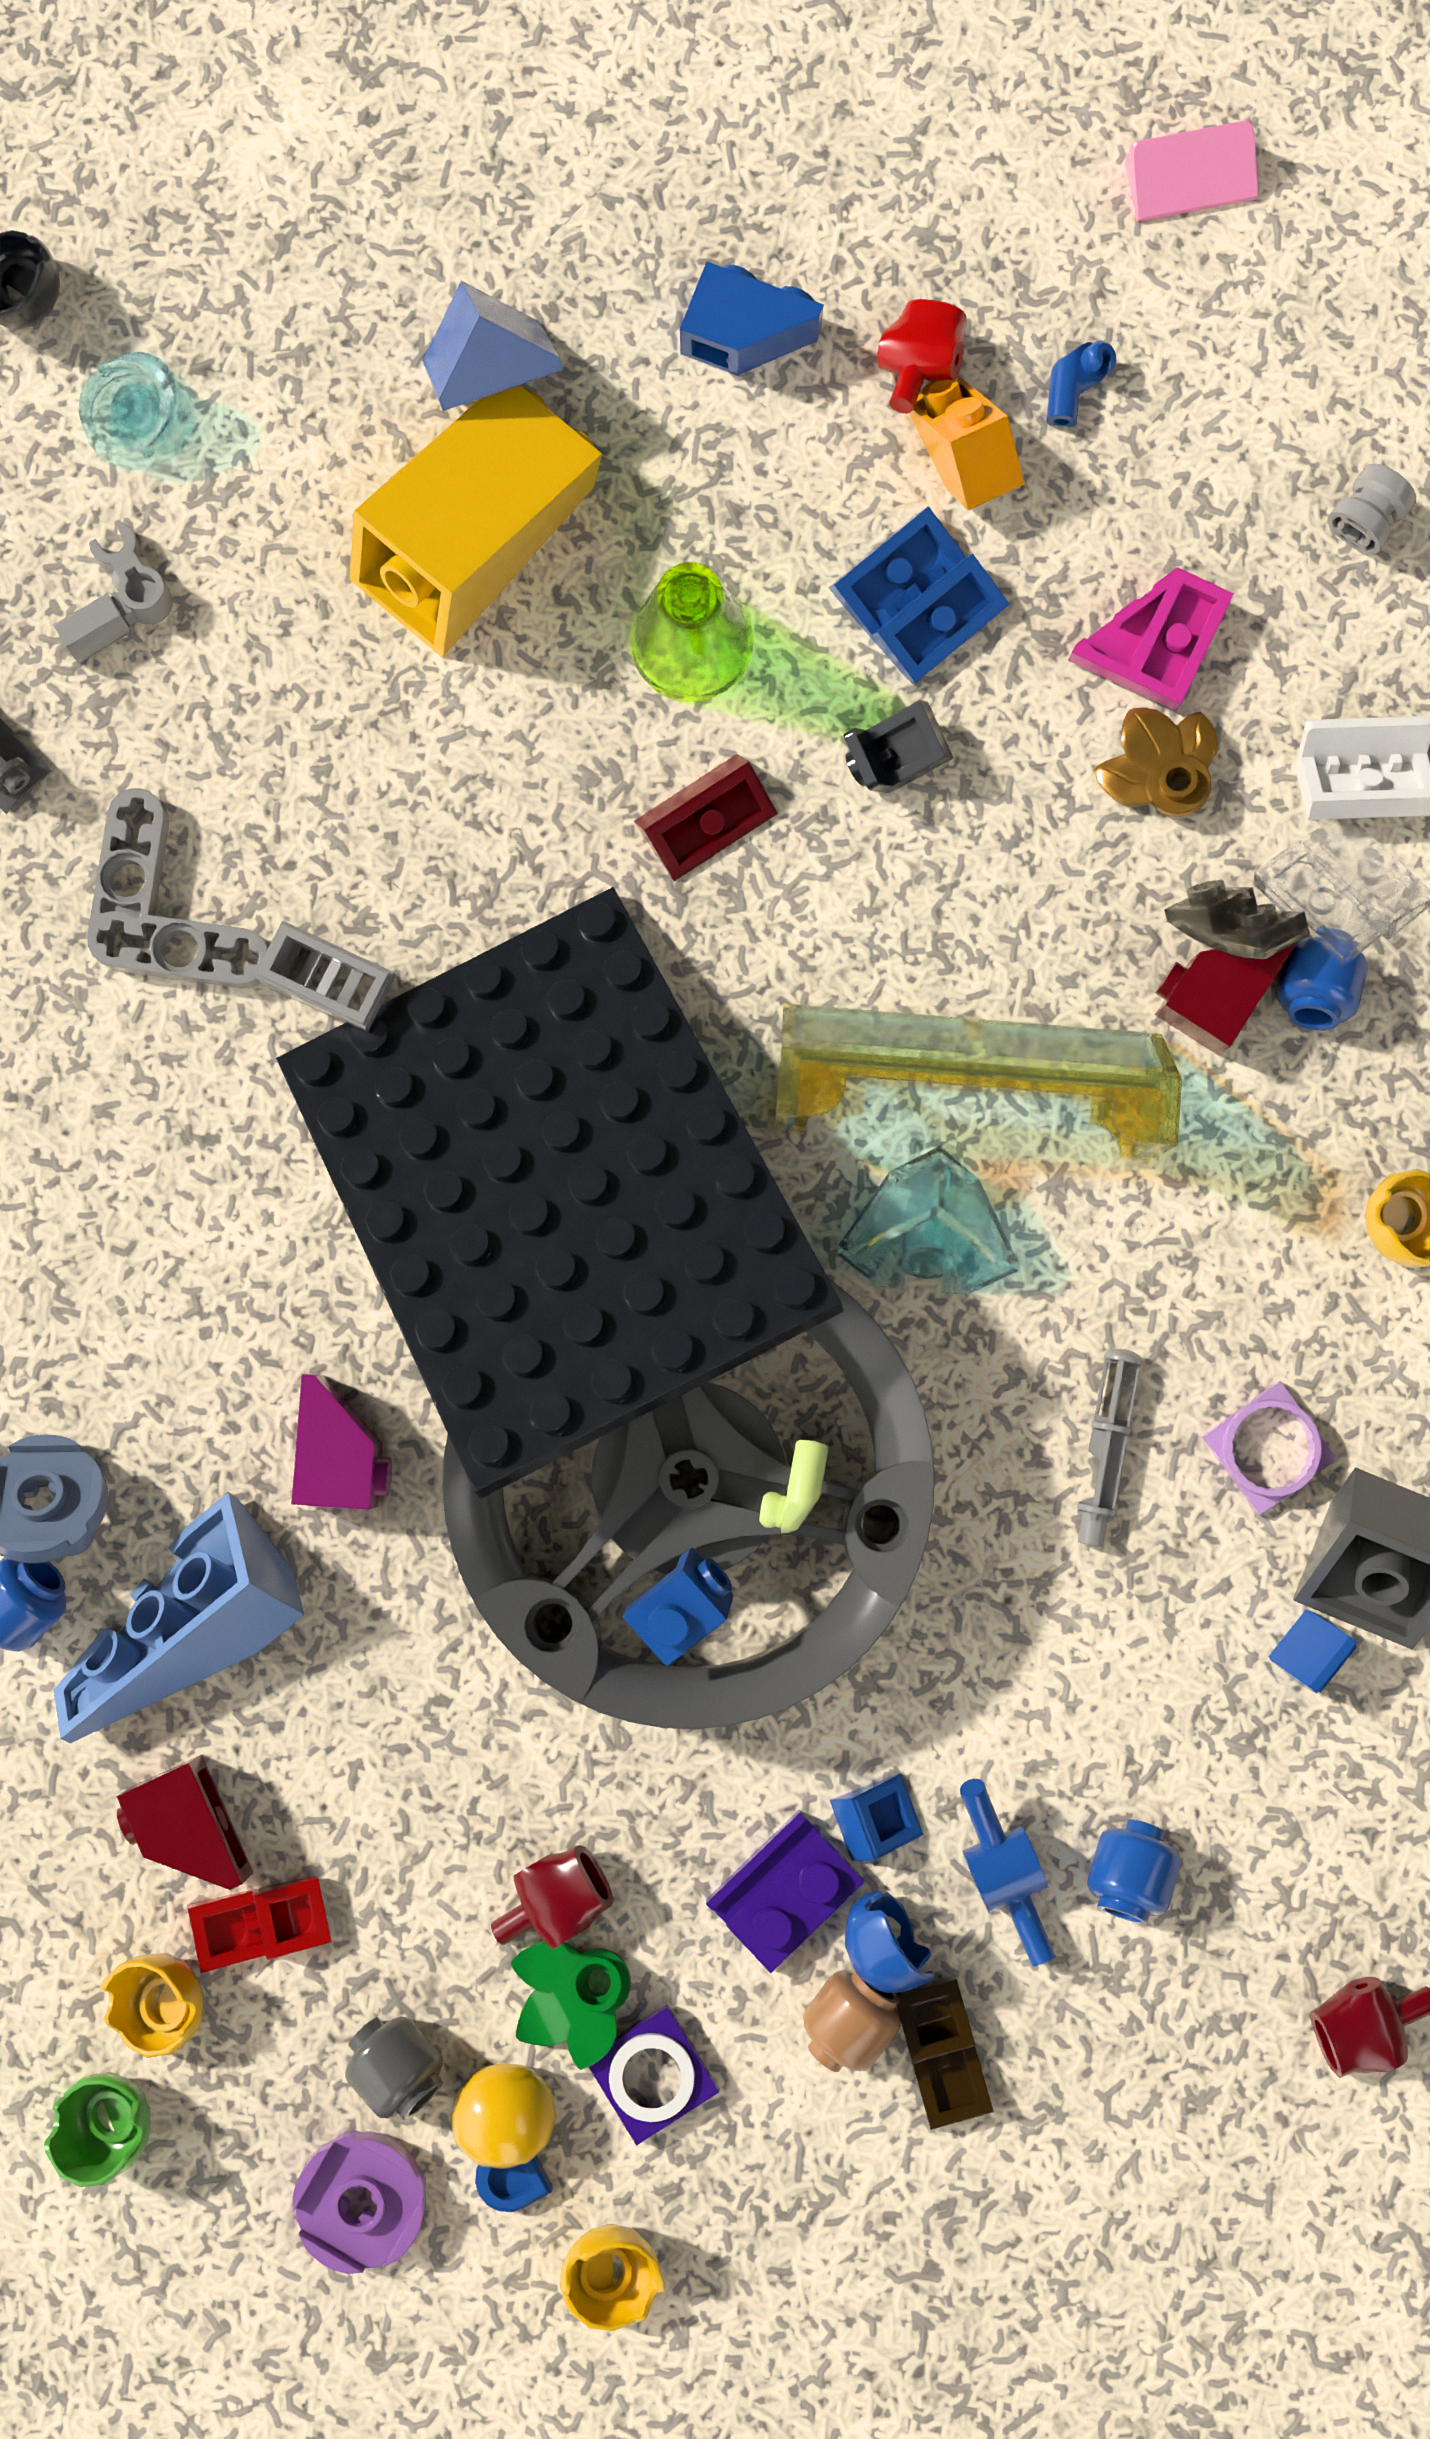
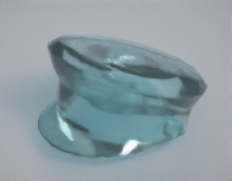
M133 352L124 354L110 362L101 363L98 366V370L88 378L80 393L78 414L88 444L102 460L120 469L143 470L159 466L177 455L186 445L192 433L195 422V409L189 391L178 376L172 373L160 358L152 354Z

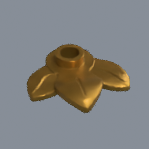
M1145 707L1129 709L1122 725V747L1125 754L1109 759L1095 767L1094 773L1099 785L1111 798L1127 807L1152 804L1161 813L1172 817H1184L1197 812L1207 802L1211 792V777L1208 767L1218 752V738L1214 726L1201 711L1190 714L1176 726L1167 715L1156 709ZM1175 776L1187 777L1191 782L1182 791L1170 789L1167 783Z

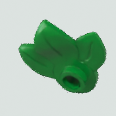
M541 1942L521 1951L511 1961V1966L516 1974L535 1990L529 1995L521 2011L516 2028V2038L521 2042L539 2046L557 2045L567 2041L568 2051L572 2060L580 2070L598 2062L609 2052L617 2037L616 2011L626 2002L631 1990V1975L625 1961L618 1954L608 1949L595 1948L581 1953L566 1942L554 1949L548 1947L545 1942ZM600 1969L609 1975L611 1985L606 1994H596L589 1988L588 1976L593 1970Z

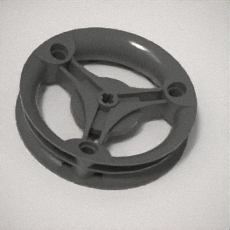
M831 1279L829 1280L842 1302L844 1312L805 1332L816 1340L834 1359L857 1395L868 1422L876 1469L865 1477L857 1488L823 1481L821 1494L849 1500L844 1512L842 1530L803 1521L798 1530L790 1533H781V1528H767L760 1523L759 1518L763 1496L768 1492H776L785 1496L791 1467L786 1465L779 1438L761 1411L737 1392L724 1386L707 1382L600 1437L593 1458L591 1476L593 1499L601 1520L597 1529L575 1560L557 1578L549 1575L527 1573L518 1556L509 1531L504 1508L503 1488L481 1499L474 1492L447 1433L442 1483L444 1513L451 1549L460 1575L476 1608L495 1636L521 1664L544 1683L569 1699L590 1709L631 1723L673 1729H704L731 1726L757 1720L790 1708L818 1693L847 1672L870 1650L890 1625L906 1599L920 1568L929 1537L934 1507L935 1480L932 1441L924 1407L913 1378L898 1350L880 1325L858 1301ZM690 1459L694 1469L705 1467L708 1473V1483L702 1481L699 1483V1487L703 1489L701 1493L688 1496L685 1487H673L671 1473L678 1474L680 1472V1469L675 1465L682 1460ZM876 1505L890 1507L896 1516L894 1533L888 1539L882 1541L868 1539L861 1528L865 1512ZM782 1534L813 1537L844 1545L847 1556L854 1568L840 1591L808 1625L785 1641L745 1659L720 1665L666 1667L665 1665L644 1662L628 1657L603 1646L600 1624L597 1617L618 1595L651 1570L664 1574L672 1572L677 1567L680 1556L690 1548L695 1549L704 1560L710 1558L717 1562L723 1570H726L749 1557L762 1545L769 1535ZM612 1538L620 1549L634 1560L590 1605L582 1594L568 1583ZM548 1604H558L566 1608L573 1622L571 1632L560 1638H553L544 1634L539 1628L537 1621L540 1608Z

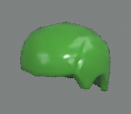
M113 2072L84 2076L64 2093V2096L59 2098L53 2105V2110L55 2111L54 2124L50 2135L44 2142V2148L59 2177L79 2187L105 2185L132 2167L146 2147L150 2133L151 2115L144 2093L133 2081ZM101 2099L114 2131L105 2128L98 2119L97 2109Z

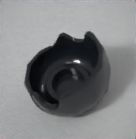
M15 230L1 232L0 325L13 330L35 326L53 310L59 297L60 279L58 267L49 249L34 235H28L27 233ZM7 285L22 294L24 298L21 301H14L8 294Z

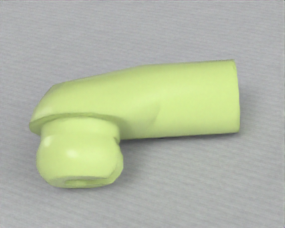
M809 1440L796 1441L787 1495L768 1492L763 1496L759 1521L764 1527L781 1528V1533H790L798 1530L821 1495L828 1454L827 1445Z

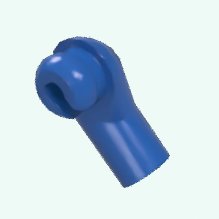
M1102 340L1094 343L1087 342L1054 364L1051 370L1046 417L1048 425L1073 427L1077 424L1080 394L1102 381L1115 368L1117 359L1111 344Z

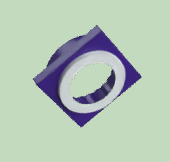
M668 2004L639 2023L624 2030L616 2037L609 2052L598 2062L589 2066L590 2071L636 2146L720 2092V2088ZM647 2048H656L669 2053L677 2062L681 2072V2085L674 2099L665 2106L653 2109L635 2104L627 2096L622 2082L623 2070L627 2061L638 2051Z

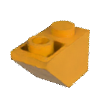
M957 376L954 380L932 381L922 389V393L918 395L913 411L909 415L947 491L969 511L1025 484L1008 415L960 376Z

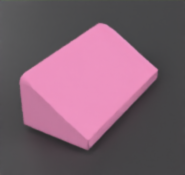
M1251 120L1134 142L1130 147L1125 168L1137 222L1258 198L1255 133Z

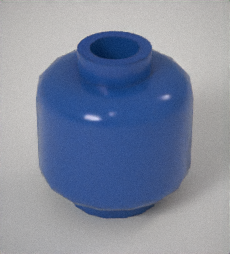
M1319 932L1313 937L1300 939L1283 965L1277 990V1000L1283 1010L1288 1013L1290 1020L1306 1029L1326 1031L1334 1029L1339 1023H1343L1355 1016L1360 1005L1368 970L1365 956L1350 943L1348 938L1335 932Z
M8 1557L0 1560L1 1649L20 1652L32 1648L64 1614L66 1610L65 1581L58 1569L49 1561L43 1563H24L9 1559Z
M1129 1819L1125 1829H1107L1102 1832L1087 1880L1089 1891L1099 1898L1098 1909L1115 1917L1139 1924H1147L1149 1916H1159L1168 1910L1181 1866V1857L1174 1848L1163 1842L1166 1834L1163 1829L1146 1822Z

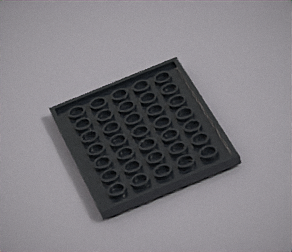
M614 887L383 1003L368 1032L349 1023H344L276 1058L471 1486L481 1499L844 1312L841 1300Z

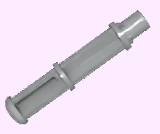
M1111 1349L1104 1355L1105 1361L1094 1421H1092V1433L1088 1450L1100 1460L1094 1497L1079 1501L1077 1505V1513L1082 1518L1078 1542L1103 1547L1107 1523L1112 1521L1116 1514L1115 1508L1128 1435H1130L1131 1430L1130 1424L1139 1373L1143 1363L1142 1358L1137 1353L1127 1349ZM1108 1363L1117 1364L1109 1414L1108 1417L1099 1416ZM1130 1366L1136 1367L1128 1417L1127 1421L1117 1418L1126 1368Z

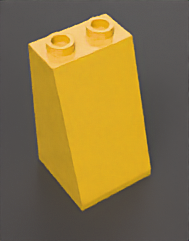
M521 385L480 398L354 510L349 580L443 658L595 487L602 453L595 448L586 434L578 429H572L548 409L544 400L537 393L524 389Z

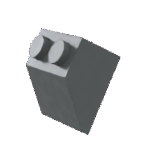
M1355 1467L1329 1505L1293 1601L1413 1650L1430 1628V1498Z

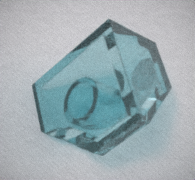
M941 1146L889 1171L838 1244L837 1255L877 1287L904 1289L905 1275H911L922 1279L942 1278L941 1293L968 1295L1018 1272V1259L980 1179Z

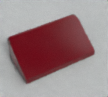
M736 754L634 820V823L672 880L676 881L777 815L778 812L750 762Z

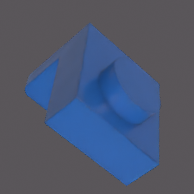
M690 1548L680 1556L677 1567L626 1607L622 1618L667 1667L727 1620L734 1597L731 1591L732 1584L725 1571L717 1562L710 1558L704 1560L695 1549Z

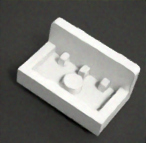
M1430 717L1323 719L1306 722L1296 760V770L1308 820L1430 816V762L1427 755L1430 744Z

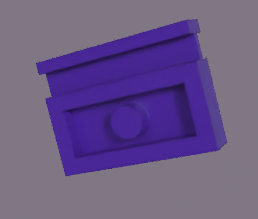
M798 1810L706 1899V1905L716 1912L726 1923L728 1929L771 1974L865 1882L864 1878Z

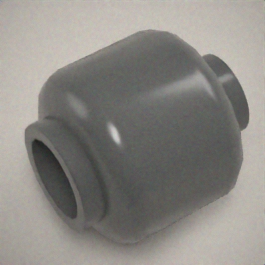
M400 2016L385 2024L376 2017L364 2025L348 2044L354 2054L347 2064L345 2078L375 2115L380 2118L389 2119L398 2114L403 2120L411 2118L433 2098L443 2085V2081L438 2076L443 2065L442 2054L418 2026L407 2017Z

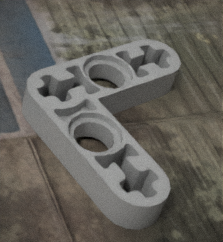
M130 788L120 792L111 801L107 811L87 933L88 948L92 956L107 968L120 972L234 988H253L261 984L254 975L269 945L256 932L239 927L155 916L169 830V814L164 804L150 791L141 788ZM138 804H144V809L154 817L152 824L146 823L141 825L137 841L143 849L150 848L148 856L131 849L117 850L118 843L120 842L130 847L132 845L133 828L123 821L125 813H135ZM135 864L141 866L145 872L146 881L140 892L129 897L117 895L113 887L115 873L125 865ZM124 925V932L130 937L149 941L148 929L156 928L150 941L151 963H143L147 953L141 948L122 947L119 957H113V950L103 944L105 935H115L118 931V926ZM178 934L191 935L198 944V952L195 959L184 967H174L168 964L165 958L167 943ZM212 936L218 937L214 946L219 951L230 953L239 952L242 943H248L249 950L259 956L257 965H246L244 974L237 975V969L231 962L212 959L214 971L206 972L205 970L211 958L209 938Z

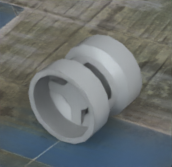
M1368 464L1353 482L1354 494L1350 498H1343L1337 503L1329 514L1327 523L1333 534L1362 554L1375 555L1380 552L1390 538V526L1393 521H1400L1406 517L1416 503L1417 496L1411 484L1398 472L1384 465Z

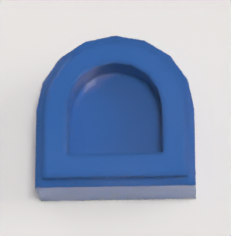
M537 2155L528 2163L512 2168L498 2169L478 2165L476 2169L475 2184L479 2196L487 2206L500 2212H514L523 2209L550 2194L553 2190V2185Z

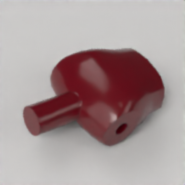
M578 1845L566 1852L550 1854L513 1876L521 1905L491 1923V1930L495 1939L500 1944L506 1945L534 1928L548 1947L554 1949L588 1929L602 1912L612 1906L614 1901L612 1890L598 1862L586 1847Z
M1363 1977L1349 1982L1322 2005L1310 2012L1311 2024L1322 2054L1331 2070L1339 2078L1353 2073L1387 2072L1403 2066L1407 2062L1409 2054L1404 2027L1430 2015V1988L1425 1986L1393 2000L1391 1994L1379 1978Z

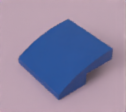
M929 506L918 512L828 587L843 607L912 684L918 682L1010 605L974 554L969 556L963 554Z

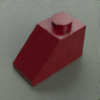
M1283 934L1201 951L1186 966L1176 961L1155 991V994L1163 998L1164 1001L1154 1015L1215 1054H1221L1231 1047L1299 940L1289 934Z
M202 1754L140 1782L116 1796L121 1806L117 1809V1820L125 1839L131 1845L137 1843L143 1858L228 1890L242 1885L254 1873Z

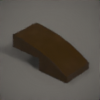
M957 1979L898 1995L899 2003L896 2006L930 2129L933 2130L993 2113L994 2110Z

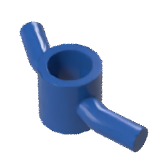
M969 1779L961 1785L960 1794L980 1841L979 1844L962 1851L988 1913L1007 1906L1032 1967L1054 1959L1056 1955L1030 1896L1049 1888L1041 1865L1022 1825L1004 1833L985 1783L980 1779Z

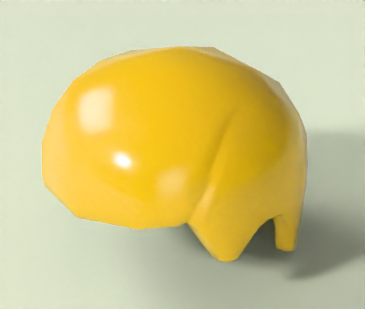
M1420 1169L1388 1175L1372 1193L1366 1207L1365 1221L1367 1233L1375 1248L1383 1257L1405 1267L1430 1266V1174ZM1414 1208L1415 1222L1407 1232L1402 1233Z
M168 1953L133 1957L114 1969L103 1980L101 1989L109 1994L108 2009L103 2019L105 2024L120 2033L121 2039L129 2049L146 2058L170 2055L179 2051L199 2028L204 2008L202 1987L193 1969L187 1963ZM165 1984L154 2010H152V1994L157 1987Z
M509 2063L489 2065L472 2074L457 2090L450 2113L455 2143L472 2162L482 2167L498 2169L512 2168L520 2164H526L548 2145L557 2117L552 2090L543 2077L537 2075L534 2069L521 2064Z
M611 2223L590 2229L573 2244L563 2263L559 2280L563 2300L569 2312L589 2329L616 2331L636 2321L646 2320L657 2293H663L665 2289L664 2278L653 2246L633 2228ZM612 2254L617 2255L623 2263L622 2276L615 2285L613 2280Z

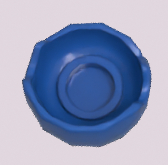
M882 1891L871 1892L859 1898L850 1909L845 1930V1948L852 1967L858 1976L873 1989L892 1994L914 1989L935 1978L933 1971L921 1972L922 1967L931 1957V1951L928 1947L915 1943L913 1926L903 1904L889 1892ZM888 1917H892L901 1925L898 1938H895Z

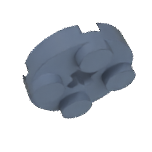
M58 1435L30 1436L7 1446L10 1453L0 1458V1556L24 1563H43L59 1559L65 1555H79L86 1551L93 1542L94 1532L100 1526L108 1504L107 1483L96 1461L92 1456L83 1451L81 1445L70 1438ZM40 1487H49L51 1495L55 1497L47 1507L40 1510H33L30 1505L24 1504L26 1498L37 1496Z

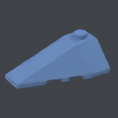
M229 1492L226 1493L180 1532L168 1547L174 1555L180 1558L161 1582L155 1587L143 1578L131 1593V1597L136 1602L130 1610L127 1624L120 1633L110 1628L103 1629L54 1689L61 1740L71 1744L257 1654L304 1616L293 1568L236 1496Z

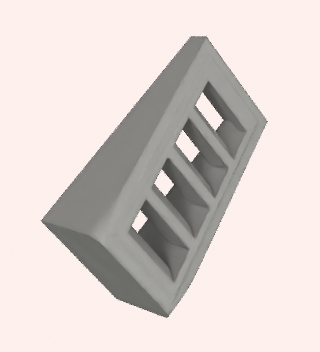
M282 920L254 977L264 986L368 1032L396 974ZM304 949L310 952V955L298 979L294 982L288 978ZM322 959L331 961L317 990L309 989L308 987ZM342 968H348L351 972L337 1000L328 998ZM363 976H366L374 981L359 1011H356L348 1006Z

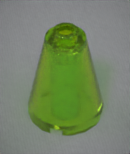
M683 562L665 572L639 607L630 629V651L639 674L658 694L678 702H705L727 691L744 676L753 654V629L744 607L709 567L696 562Z

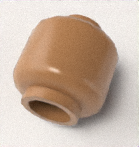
M844 1970L837 1971L829 1977L803 2014L804 2028L812 2040L808 2045L810 2053L823 2066L834 2072H839L843 2066L854 2071H866L874 2065L900 2029V2016L895 2008L899 2003L897 1995L873 1989L858 1976L856 1971L854 1973Z

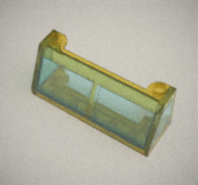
M783 1003L773 1131L804 1133L810 1117L827 1114L840 1103L845 1092L846 1076L1091 1096L1089 1125L1100 1126L1114 1137L1119 1148L1118 1159L1151 1161L1178 1146L1182 1078L1160 1033Z

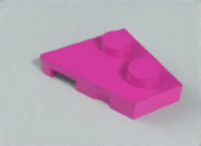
M1177 567L1154 584L1151 591L1140 599L1133 600L1117 612L1109 623L1089 638H1083L1075 645L1068 661L1177 711L1184 700L1234 593Z

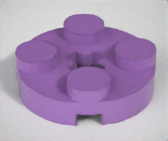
M345 2131L339 2134L337 2138L320 2146L305 2164L293 2193V2212L296 2208V2220L301 2229L299 2236L310 2255L324 2266L346 2274L363 2273L365 2268H376L384 2263V2267L399 2260L415 2241L426 2211V2178L423 2171L418 2167L413 2155L393 2138L372 2131ZM360 2187H365L372 2192L371 2200L377 2204V2210L373 2213L370 2210L364 2209L358 2217L353 2216L347 2211L350 2200L343 2193L349 2188L358 2190Z

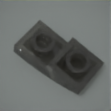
M1211 880L1196 884L1186 890L1188 898L1164 909L1167 922L1194 940L1213 949L1246 958L1266 959L1311 936L1305 911H1276L1274 904L1257 905L1253 887H1225L1224 880Z

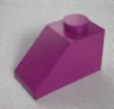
M302 1374L291 1504L366 1510L378 1507L379 1496H388L390 1493L392 1458L382 1457L383 1443L324 1375Z

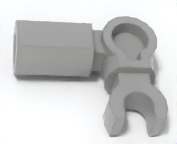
M124 522L117 525L124 539V545L118 552H105L96 539L89 542L90 551L100 567L108 573H112V583L118 593L111 597L108 593H105L53 625L78 664L131 633L132 631L129 627L136 622L152 625L162 622L170 614L173 607V597L162 576L153 568L150 561L145 557H141L140 542L132 529Z

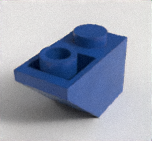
M706 261L680 326V354L729 373L740 375L817 342L822 327L824 304L816 302L810 294L797 287L784 286L778 288L759 281L750 271L743 267L731 264L721 267Z

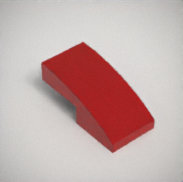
M318 1876L296 1879L187 1904L200 1973L266 1956L267 1960L332 1942Z

